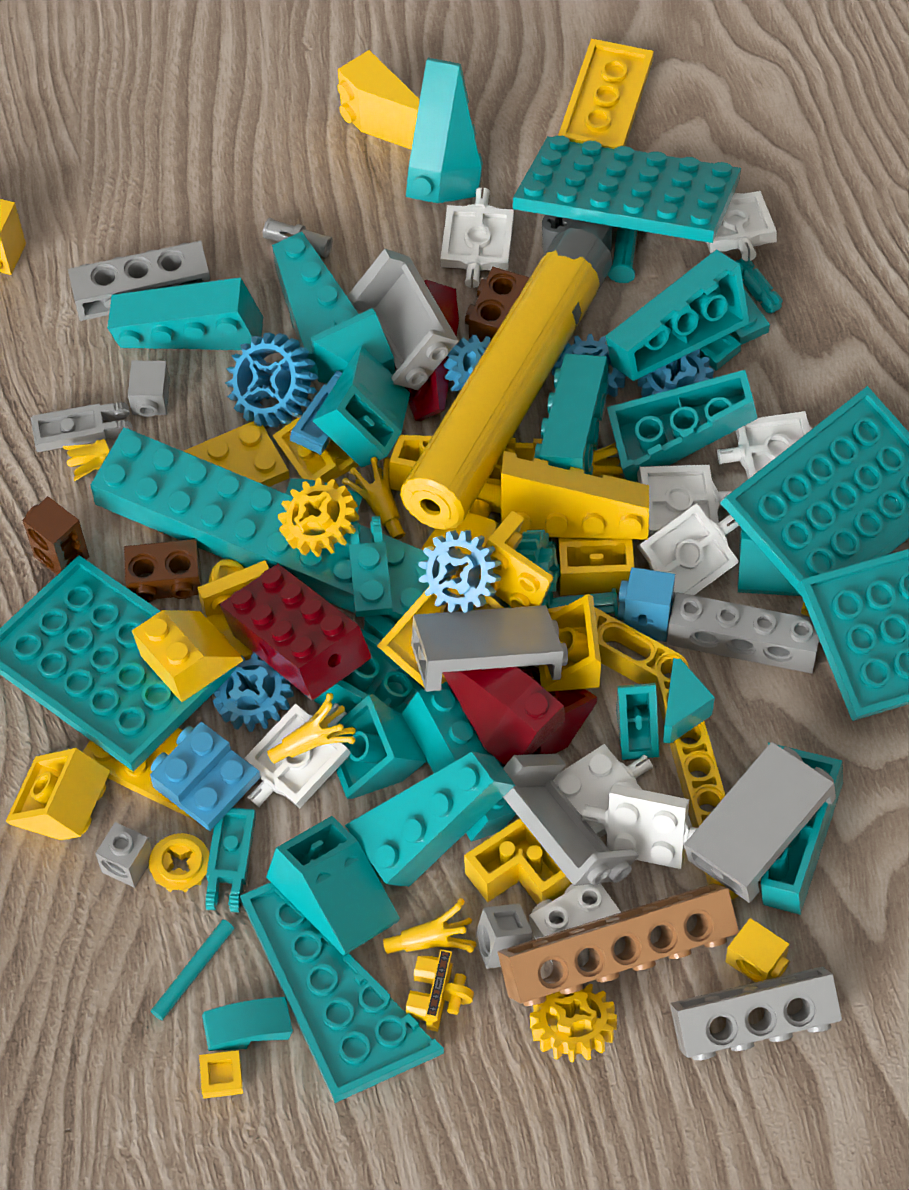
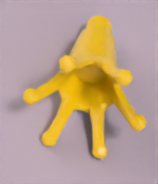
M372 457L370 461L375 480L373 483L369 484L354 467L350 469V473L356 477L355 483L348 478H343L342 483L353 488L367 501L374 514L380 516L381 525L386 526L390 536L398 540L405 536V532L399 522L400 514L390 489V458H384L382 469L381 467L378 468V459Z
M327 693L321 707L306 723L284 737L282 743L267 751L270 760L274 764L288 756L293 758L321 745L338 742L353 744L355 742L353 736H339L344 734L353 735L356 732L355 728H344L342 724L328 728V724L334 718L345 712V707L341 705L332 714L326 716L333 706L331 703L333 699L332 693Z
M459 898L452 908L429 922L402 930L400 935L383 939L386 953L390 954L401 950L411 952L433 947L459 948L472 953L477 945L475 941L450 937L453 934L466 933L467 928L465 925L471 924L472 919L468 917L454 923L446 922L462 908L465 900Z

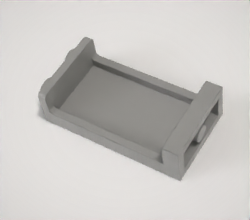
M384 249L347 295L355 309L365 312L373 308L376 312L394 356L397 371L391 379L396 385L418 390L458 342L457 337L410 256Z
M546 605L472 610L465 613L457 611L413 615L411 646L426 692L441 690L442 672L547 665L552 680H560L562 666L567 665L568 662L567 646L565 643L560 642L558 623L556 620L551 619Z
M771 742L685 842L688 861L748 903H751L759 893L758 881L823 803L832 804L836 799L832 777L821 768L816 767L813 769L803 763L801 757L791 748L784 747L782 749Z
M558 754L514 755L503 769L515 786L503 798L574 886L597 885L605 882L617 883L626 878L632 870L631 864L639 855L634 849L610 851L586 821H582L580 813L553 781L566 766Z

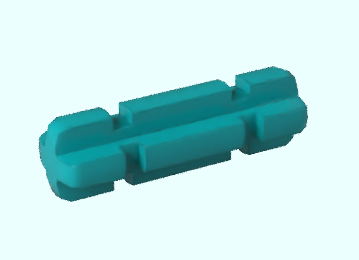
M742 258L736 260L740 264L742 279H744L743 284L758 302L762 301L760 305L769 314L781 309L783 299L776 291H771L773 287L757 268H754V263L749 258L748 261H744Z

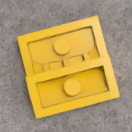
M301 417L296 418L272 435L302 479L316 481L317 478H321L323 482L327 483L331 479H336L346 474L352 467L356 468L359 466L333 440L330 441L322 455L290 441V433Z

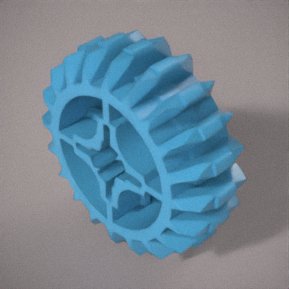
M264 333L263 337H251V345L247 343L240 344L243 354L231 355L237 363L235 367L226 368L229 373L233 374V379L228 380L225 384L228 387L234 388L227 396L230 400L237 401L234 409L237 412L244 413L243 418L246 421H254L257 426L263 425L264 427L269 425V427L278 428L281 423L286 425L291 423L292 416L301 417L303 415L301 406L308 407L311 403L307 399L308 394L317 392L314 387H310L311 381L319 378L317 374L310 373V370L316 363L311 359H307L310 353L307 348L300 347L298 340L289 339L287 335L281 333L276 334V336L273 333ZM274 353H280L284 357L280 362L275 361L273 364L266 362L264 359ZM270 397L277 398L279 401L278 404L269 408H265L260 404L264 398L269 399Z

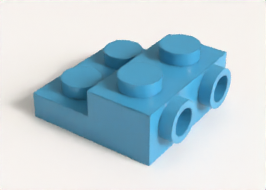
M201 721L195 728L188 726L179 734L176 741L178 746L169 755L164 752L156 757L151 765L152 773L150 777L154 789L207 830L211 831L261 777L259 770L231 750L230 743Z

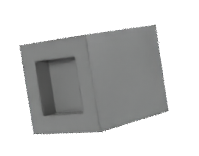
M131 360L128 399L132 415L145 417L167 415L170 377L166 361Z
M115 822L95 854L102 873L135 888L149 866L152 848L148 837Z
M520 903L483 908L474 939L485 966L489 969L501 967L497 951L530 941L533 932Z

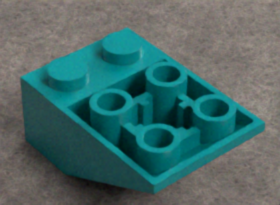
M363 346L357 349L312 420L361 468L370 465L372 457H376L379 461L388 456L402 433L410 392L405 387L393 383L391 379L393 375Z
M333 816L328 817L276 847L266 878L343 956L399 922L400 917L358 840Z

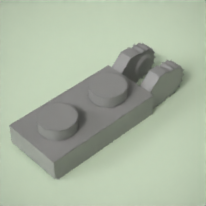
M125 402L104 405L98 403L34 415L30 418L36 451L42 452L63 448V446L85 444L103 438L105 440L106 438L116 440L123 427L133 430L131 422L121 420L130 415L129 406Z

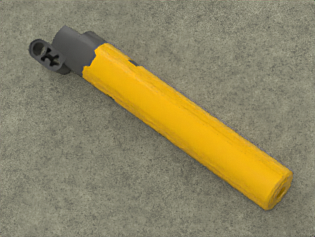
M550 215L544 216L542 220V249L545 254L402 485L400 496L403 505L421 523L432 528L447 530L457 528L465 519L502 456L503 451H505L573 335L575 328L610 272L612 265V226Z

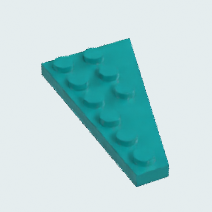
M271 882L240 895L242 905L334 1103L444 1054V1048L435 1039H432L409 1013L406 1014L391 998V995L349 953L343 956Z

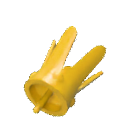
M104 438L96 440L92 444L63 446L64 449L68 450L67 454L72 457L67 460V465L70 467L81 465L74 471V481L95 469H100L111 450L108 448Z
M616 443L593 452L592 476L602 477L604 474L623 479V476L619 475L623 472L622 468L616 466L620 463L619 458H607L618 453Z

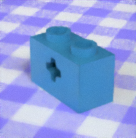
M631 567L629 581H621L617 620L624 621L626 625L653 640L666 642L673 605L675 574Z

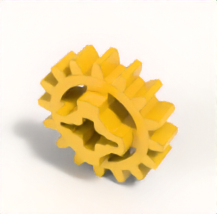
M317 478L315 486L311 487L307 481H304L301 492L294 489L290 491L293 496L292 501H282L281 504L287 512L278 514V519L283 524L279 530L291 548H298L302 555H306L311 549L316 557H320L323 548H327L332 554L335 552V543L339 542L345 546L347 541L344 535L346 533H355L356 530L351 522L359 520V515L355 511L358 505L344 485L339 487L334 479H331L325 485L321 478Z
M589 983L584 989L570 994H561L559 991L546 995L547 1000L545 1002L533 1005L534 1012L530 1013L532 1038L534 1041H540V1050L542 1052L552 1048L554 1059L558 1060L564 1053L568 1054L570 1062H575L577 1054H582L586 1060H590L591 1050L594 1049L599 1053L605 1052V1042L613 1043L614 1030H617L615 1004L613 1001L606 1002L605 991L594 994L593 984Z

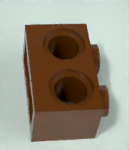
M492 266L487 279L482 278L477 290L478 299L475 305L470 304L466 312L465 324L469 325V339L472 335H476L479 341L482 342L487 336L490 337L491 342L530 277Z
M49 496L39 505L37 504L30 508L22 521L34 558L58 575L78 555L85 560L90 557L79 519Z
M196 539L124 546L126 587L145 601L152 602L156 599L173 597L187 599L193 595H199L197 587L202 586L200 554ZM179 570H188L185 573L176 574ZM151 573V575L147 577H139L142 574Z

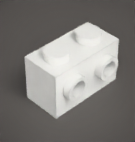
M601 883L578 886L571 884L562 896L553 901L551 899L544 900L535 906L529 915V925L535 939L620 913L621 911Z

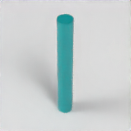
M224 919L221 920L151 1009V1013L162 1021L233 932L235 928L231 923Z

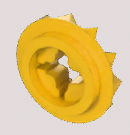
M185 833L173 834L163 838L155 845L150 854L149 869L156 884L165 887L169 892L172 890H182L186 893L189 888L201 885L202 879L207 874L210 854L206 845L199 838ZM171 854L180 860L189 858L186 861L189 872L183 871L181 868L173 871L174 864Z

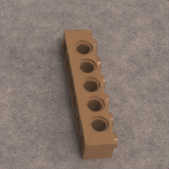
M712 883L497 951L508 997L523 1003L524 1006H533L547 1000L546 995L560 991L561 994H570L583 989V983L593 980H597V982L612 981L620 977L619 972L633 968L635 971L649 969L656 965L655 960L667 956L669 959L686 957L692 953V948L704 945V947L723 945L727 942L726 937L738 934L739 930L729 889ZM695 914L697 918L696 926L692 931L688 932L686 927L687 921L690 916ZM660 925L661 936L657 942L652 944L650 939L651 932L656 926ZM624 937L626 942L625 948L622 953L615 955L614 945L619 938ZM588 948L589 960L584 966L579 967L577 962L578 955L582 950ZM552 960V973L547 978L542 979L541 967L545 962Z

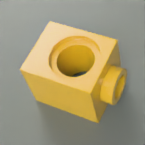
M749 918L728 946L725 962L754 982L780 977L784 974L790 963V960L787 959L789 943L752 918Z

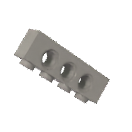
M201 241L182 243L173 247L149 250L145 253L116 257L112 260L83 264L79 267L68 269L80 321L109 315L111 296L114 294L211 281Z
M676 592L667 639V645L806 673H813L819 642L811 618Z
M823 966L670 1003L679 1049L687 1058L692 1057L693 1060L710 1059L716 1055L715 1051L731 1048L732 1051L747 1050L755 1046L754 1042L768 1038L771 1042L788 1040L793 1037V1032L807 1029L808 1032H822L830 1029L831 1023L842 1021L833 974ZM795 998H802L803 1005L801 1010L796 1014L788 1015L787 1006L789 1002ZM757 1007H763L765 1011L763 1019L756 1024H749L748 1016L750 1012ZM717 1017H726L724 1029L718 1033H710V1023Z

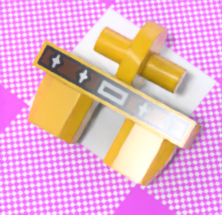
M440 949L439 957L417 956L414 981L432 984L430 994L410 990L406 1004V1014L409 1013L415 1019L426 1021L427 1030L438 1032L445 1000L449 1002L447 1012L455 1015L459 1013L460 1004L464 1005L473 1002L474 992L465 986L466 976L464 974L456 973L453 983H449L453 963H451L452 951Z

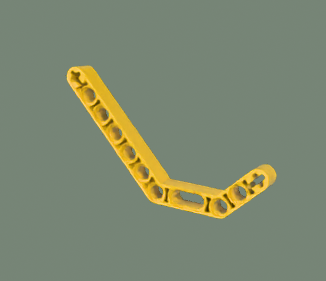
M565 606L549 608V614L552 615ZM594 607L601 663L638 684L655 683L657 701L665 726L671 678L665 677L664 674L672 673L673 658L681 659L689 668L688 662L681 654ZM606 642H619L646 659L642 661L632 659L607 645ZM705 721L670 744L684 798L689 799L688 813L692 827L696 828L711 813L702 810L699 806L710 804L716 807L725 797ZM692 738L697 743L687 744L681 741V739ZM693 771H702L707 776L697 778L691 775L690 773ZM705 872L708 885L715 883L724 886ZM729 889L731 900L737 898L738 895Z

